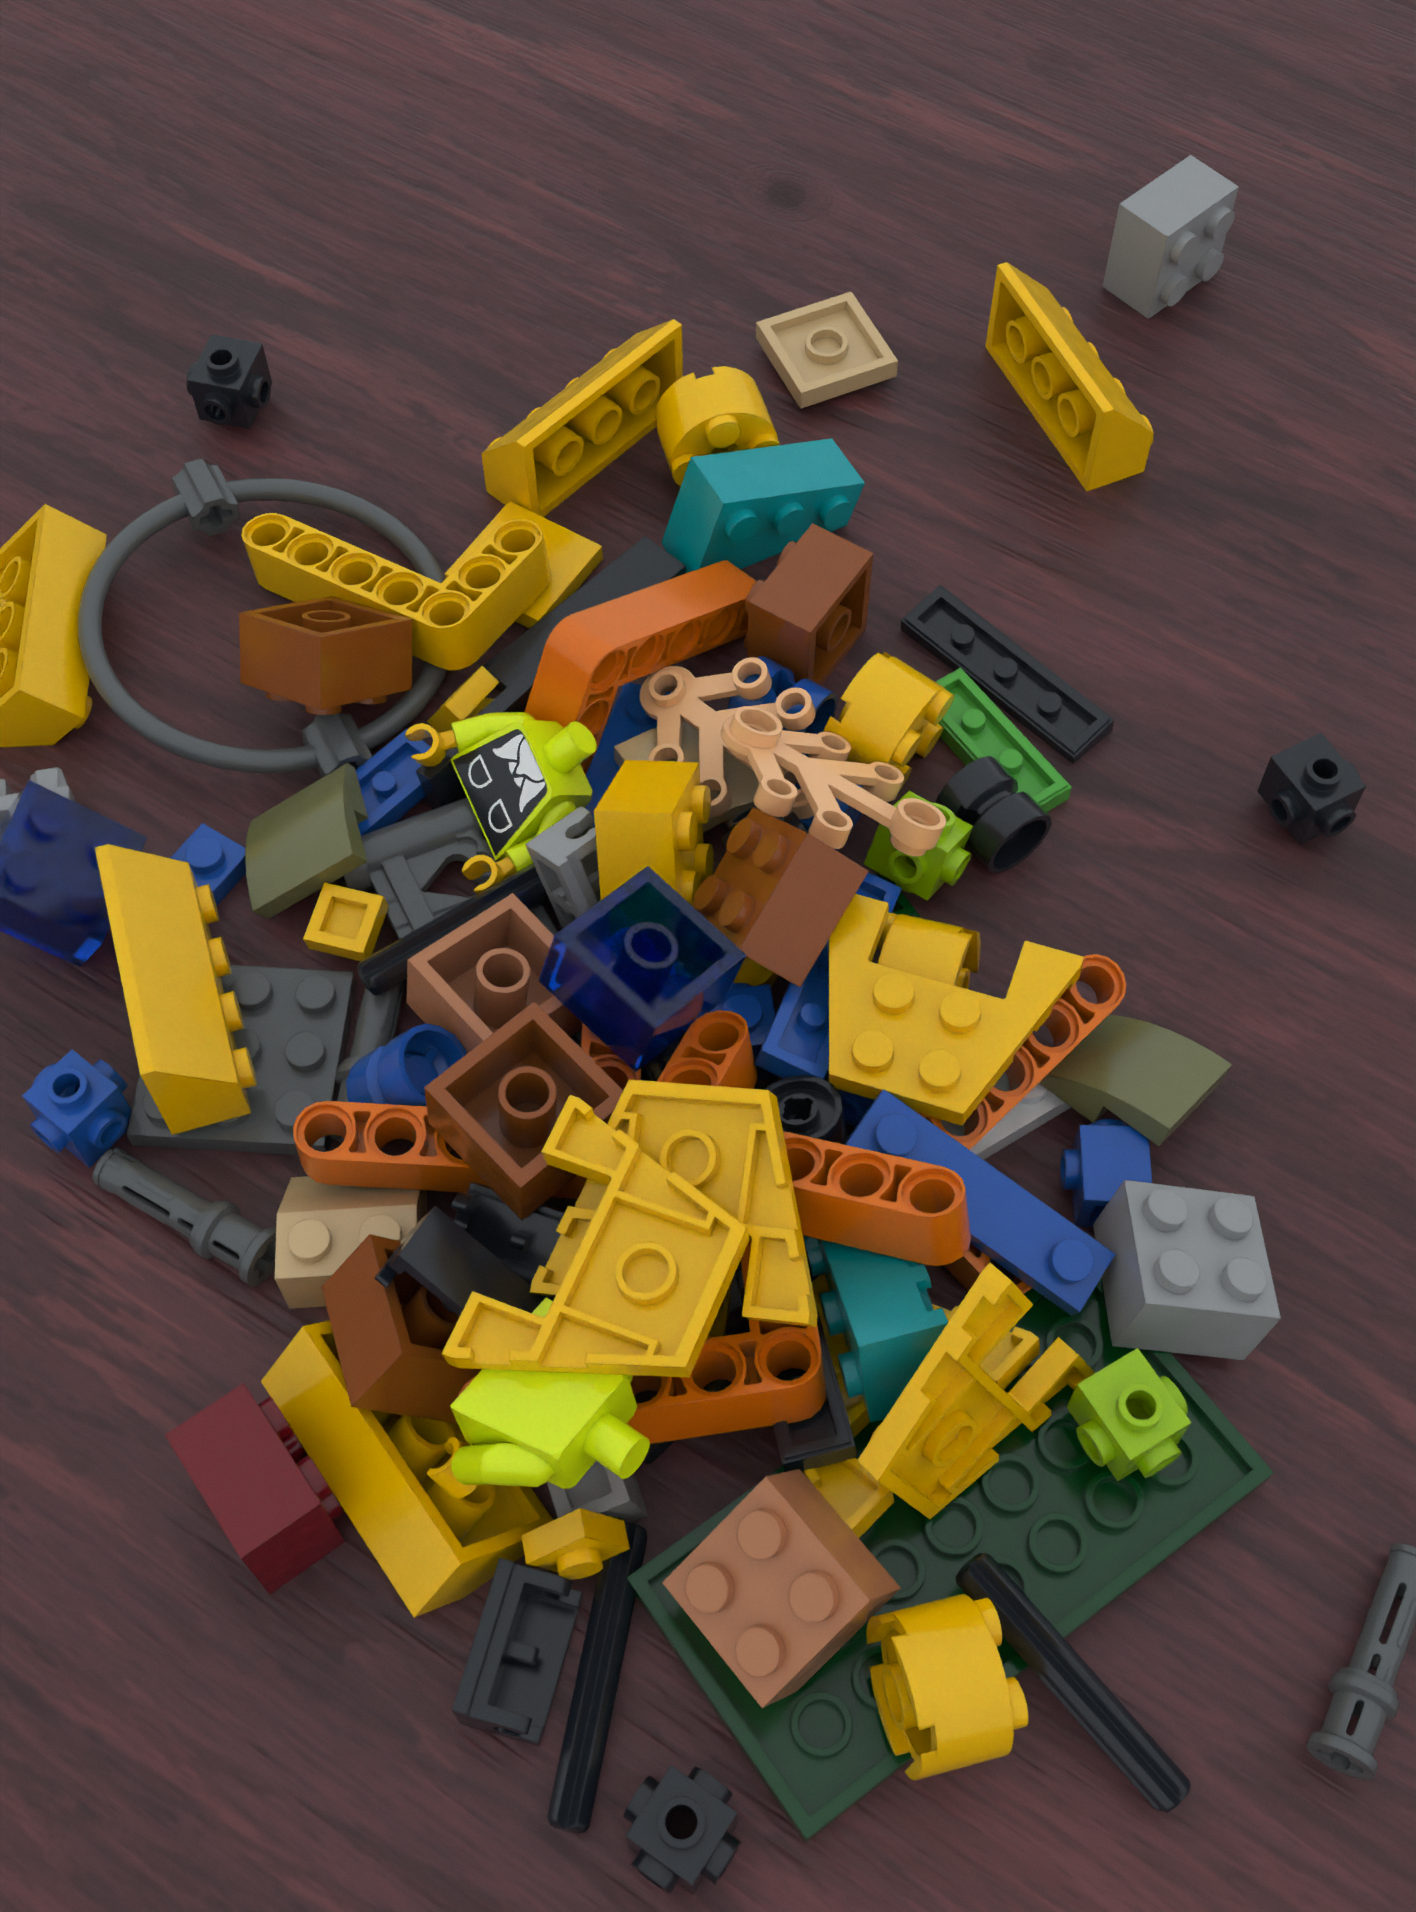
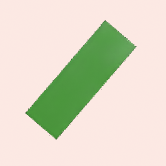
M961 667L936 681V683L955 695L948 711L938 723L943 727L940 738L965 765L982 757L991 756L996 758L1017 781V793H1028L1045 812L1050 811L1069 799L1072 789L1069 783Z

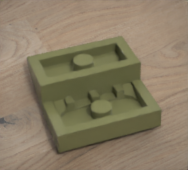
M346 763L251 820L246 838L245 865L252 912L269 919L320 890L324 882L330 884L368 862L358 827L360 822L368 818L355 767Z
M1109 1015L1041 1080L1040 1084L1092 1123H1095L1109 1110L1160 1147L1223 1081L1232 1064L1204 1046L1169 1029L1130 1017Z

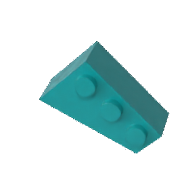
M832 438L694 456L690 458L661 544L666 552L686 566V573L724 560H728L739 569H743L781 553L790 541L797 542L812 523L829 532L847 526L865 482Z
M804 1236L811 1275L814 1277L825 1274L830 1291L819 1294L829 1335L833 1336L843 1333L848 1352L838 1354L837 1357L848 1398L862 1395L870 1423L885 1419L948 1323L943 1308L933 1310L927 1288L932 1286L924 1264L918 1265L916 1262Z

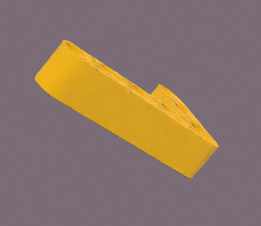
M266 513L256 516L246 523L241 534L257 582L263 588L293 602L334 596L413 619L412 656L446 670H461L475 663L539 597L551 582V571L543 531L540 525L527 519H513L498 526L442 583L282 514Z

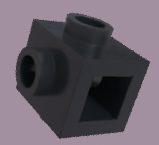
M211 334L198 361L192 363L189 367L186 380L187 391L193 397L199 420L246 429L251 428L259 410L267 406L273 384L262 343Z
M1319 733L1271 756L1257 792L1268 804L1273 819L1280 826L1286 827L1301 845L1322 834L1329 838L1345 830L1356 818L1354 811L1366 785L1361 781L1354 765L1344 760L1324 735Z
M671 1765L660 1782L649 1775L633 1796L623 1815V1818L633 1824L625 1835L628 1847L637 1854L631 1866L647 1880L668 1894H671L676 1884L694 1895L704 1877L716 1885L742 1843L732 1835L737 1826L738 1812L727 1805L733 1795L732 1792L716 1778L696 1766L686 1776ZM679 1809L690 1811L697 1819L695 1832L686 1839H676L666 1829V1821L669 1815Z

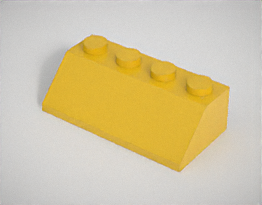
M1008 262L997 265L985 347L1081 485L1088 492L1144 472L1154 437V432L1148 418L1137 411L1126 396L1120 380L1112 377L1099 359L1095 346L1085 340L1073 324L1069 311L1065 307L1060 306L1049 289Z
M673 319L636 333L618 348L610 350L600 362L582 376L571 380L565 389L543 406L535 408L525 420L503 437L495 439L481 453L486 491L504 505L511 501L544 517L657 427L655 414L658 401L674 382L683 377L682 324Z
M44 504L0 548V747L55 745L73 728L79 729L86 722L92 707V698L88 696L90 677L81 656L78 640V611L87 577L96 560L105 549L107 534L47 504Z
M110 844L95 847L140 1076L171 1134L182 1133L250 1114L251 1109L246 1088L257 1086V1080L247 1047L237 1049L233 1032L244 1029V1023L235 992L224 993L221 977L230 975L232 972L222 937L213 939L211 937L209 923L219 921V915L210 885H197L188 862Z
M330 1320L302 1326L261 1380L268 1394L280 1409L303 1448L313 1460L338 1502L414 1618L468 1596L494 1577L499 1558L515 1562L524 1555L522 1534L553 1521L532 1488L528 1486L478 1485L468 1496L461 1499L450 1497L426 1473L430 1467L433 1469L439 1468L451 1458V1455L444 1448L445 1443L450 1437L457 1438L465 1446L471 1445L465 1440L459 1425L351 1407Z

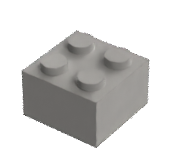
M1190 155L1121 202L1118 208L1102 287L1149 319L1167 305L1173 306L1178 303L1188 290L1202 280H1210L1223 263L1224 255L1222 249L1226 234L1235 218L1233 208L1239 186Z
M1124 1180L1094 1222L1095 1240L1116 1254L1101 1277L1112 1346L1245 1360L1281 1319L1254 1196Z

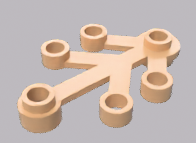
M750 657L739 661L731 673L697 678L683 667H664L649 675L640 689V702L644 711L649 717L657 720V746L650 752L648 761L677 759V762H688L681 749L682 723L686 721L699 731L700 785L709 786L710 791H721L719 796L711 801L709 816L711 818L724 814L732 803V795L725 778V750L732 756L734 755L722 740L721 729L724 721L733 716L737 708L715 711L705 704L704 701L737 695L747 700H756L765 696L772 686V679L766 664L759 658ZM750 675H760L755 682L743 683ZM789 688L783 691L777 697L775 703L753 706L772 713L780 720L783 727L792 731L805 729L813 722L816 715L810 694L802 688ZM674 690L671 694L664 695L666 692ZM794 705H804V708L798 713H786ZM737 758L739 761H741L743 764H745L753 770L750 762H746ZM779 766L784 779L793 784L798 783L792 772ZM797 789L798 794L790 813L794 812L799 819L815 816L802 789Z
M739 707L735 710L733 716L724 721L721 729L722 740L734 756L743 761L750 762L760 783L754 797V804L759 810L775 817L789 815L798 790L793 783L784 779L779 767L781 766L795 775L815 815L808 833L831 848L840 849L844 847L853 827V821L846 813L841 811L835 798L889 828L892 845L906 855L922 856L927 850L933 849L936 846L946 825V818L937 807L915 798L903 799L898 803L897 807L887 803L896 799L904 781L903 773L895 766L885 762H873L871 764L846 762L851 745L842 736L832 732L813 734L782 730V723L775 715L758 707Z

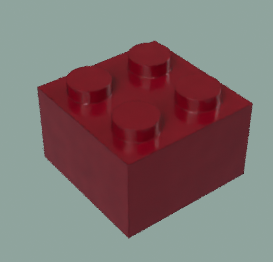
M242 1383L165 1434V1437L240 1559L269 1594H272L345 1543L333 1523L334 1520L345 1513L311 1457L307 1456V1453L271 1396L257 1404L246 1385Z

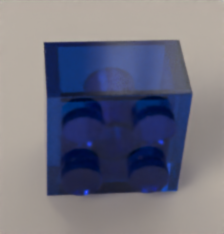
M29 780L8 809L0 827V931L81 967L101 946L110 927L95 847L110 844L141 852L147 837Z
M647 866L554 935L538 981L631 1069L637 1072L685 1033L697 1018L709 1013L725 1000L746 954Z

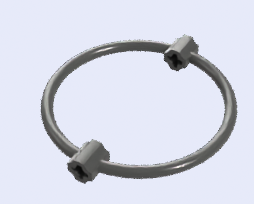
M203 459L184 463L182 470L172 477L173 491L176 496L144 512L123 528L100 554L87 577L78 611V640L81 656L90 679L111 710L131 729L164 750L190 761L215 768L250 773H285L317 768L321 778L346 763L352 765L357 770L372 757L370 749L382 744L404 729L423 711L443 682L447 673L446 669L426 662L415 683L412 685V689L408 690L388 711L359 729L350 714L316 715L314 721L302 729L305 746L285 749H250L221 745L197 738L163 722L137 702L121 684L110 665L102 636V614L109 588L117 572L128 557L155 533L185 517L188 518L193 530L204 531L208 536L227 531L229 525L234 520L239 518L238 503L248 501L296 502L336 511L354 518L386 537L408 558L419 574L442 583L446 578L441 566L429 548L412 530L381 507L359 496L323 484L296 479L247 478L226 481L218 465L208 464Z

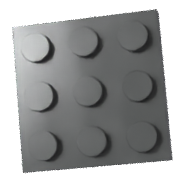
M230 965L232 974L221 977L224 993L235 992L244 1023V1029L233 1032L237 1049L247 1047L256 1075L257 1086L246 1088L251 1113L172 1135L139 1074L126 1133L132 1146L298 1155L293 1136V1126L297 1116L304 1108L316 1102L337 1101L340 1086L335 1078L338 1066L345 1060L357 989L354 972ZM326 1135L318 1139L312 1148L321 1152L329 1151L331 1137Z

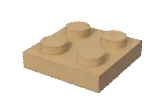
M852 291L756 322L757 341L800 409L897 377V358Z

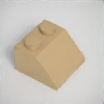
M309 1176L291 1177L277 1212L274 1278L289 1309L326 1307L322 1291L324 1283L369 1234L401 1241L427 1214V1190L327 1185L318 1183Z

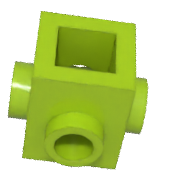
M909 790L893 806L897 807L898 803L903 799L915 798L937 807L944 814L946 825L936 846L933 849L927 850L922 856L906 855L892 845L889 828L879 823L864 865L892 880L902 890L914 893L928 901L945 882L953 886L963 874L971 857V853L964 850L973 826L956 817L947 807L929 802Z
M1138 1348L1078 1383L1067 1405V1409L1079 1425L1076 1431L1083 1449L1099 1467L1107 1465L1117 1481L1137 1469L1147 1478L1171 1464L1181 1455L1182 1452L1177 1444L1192 1423L1186 1416L1188 1407L1180 1390L1168 1377H1158Z

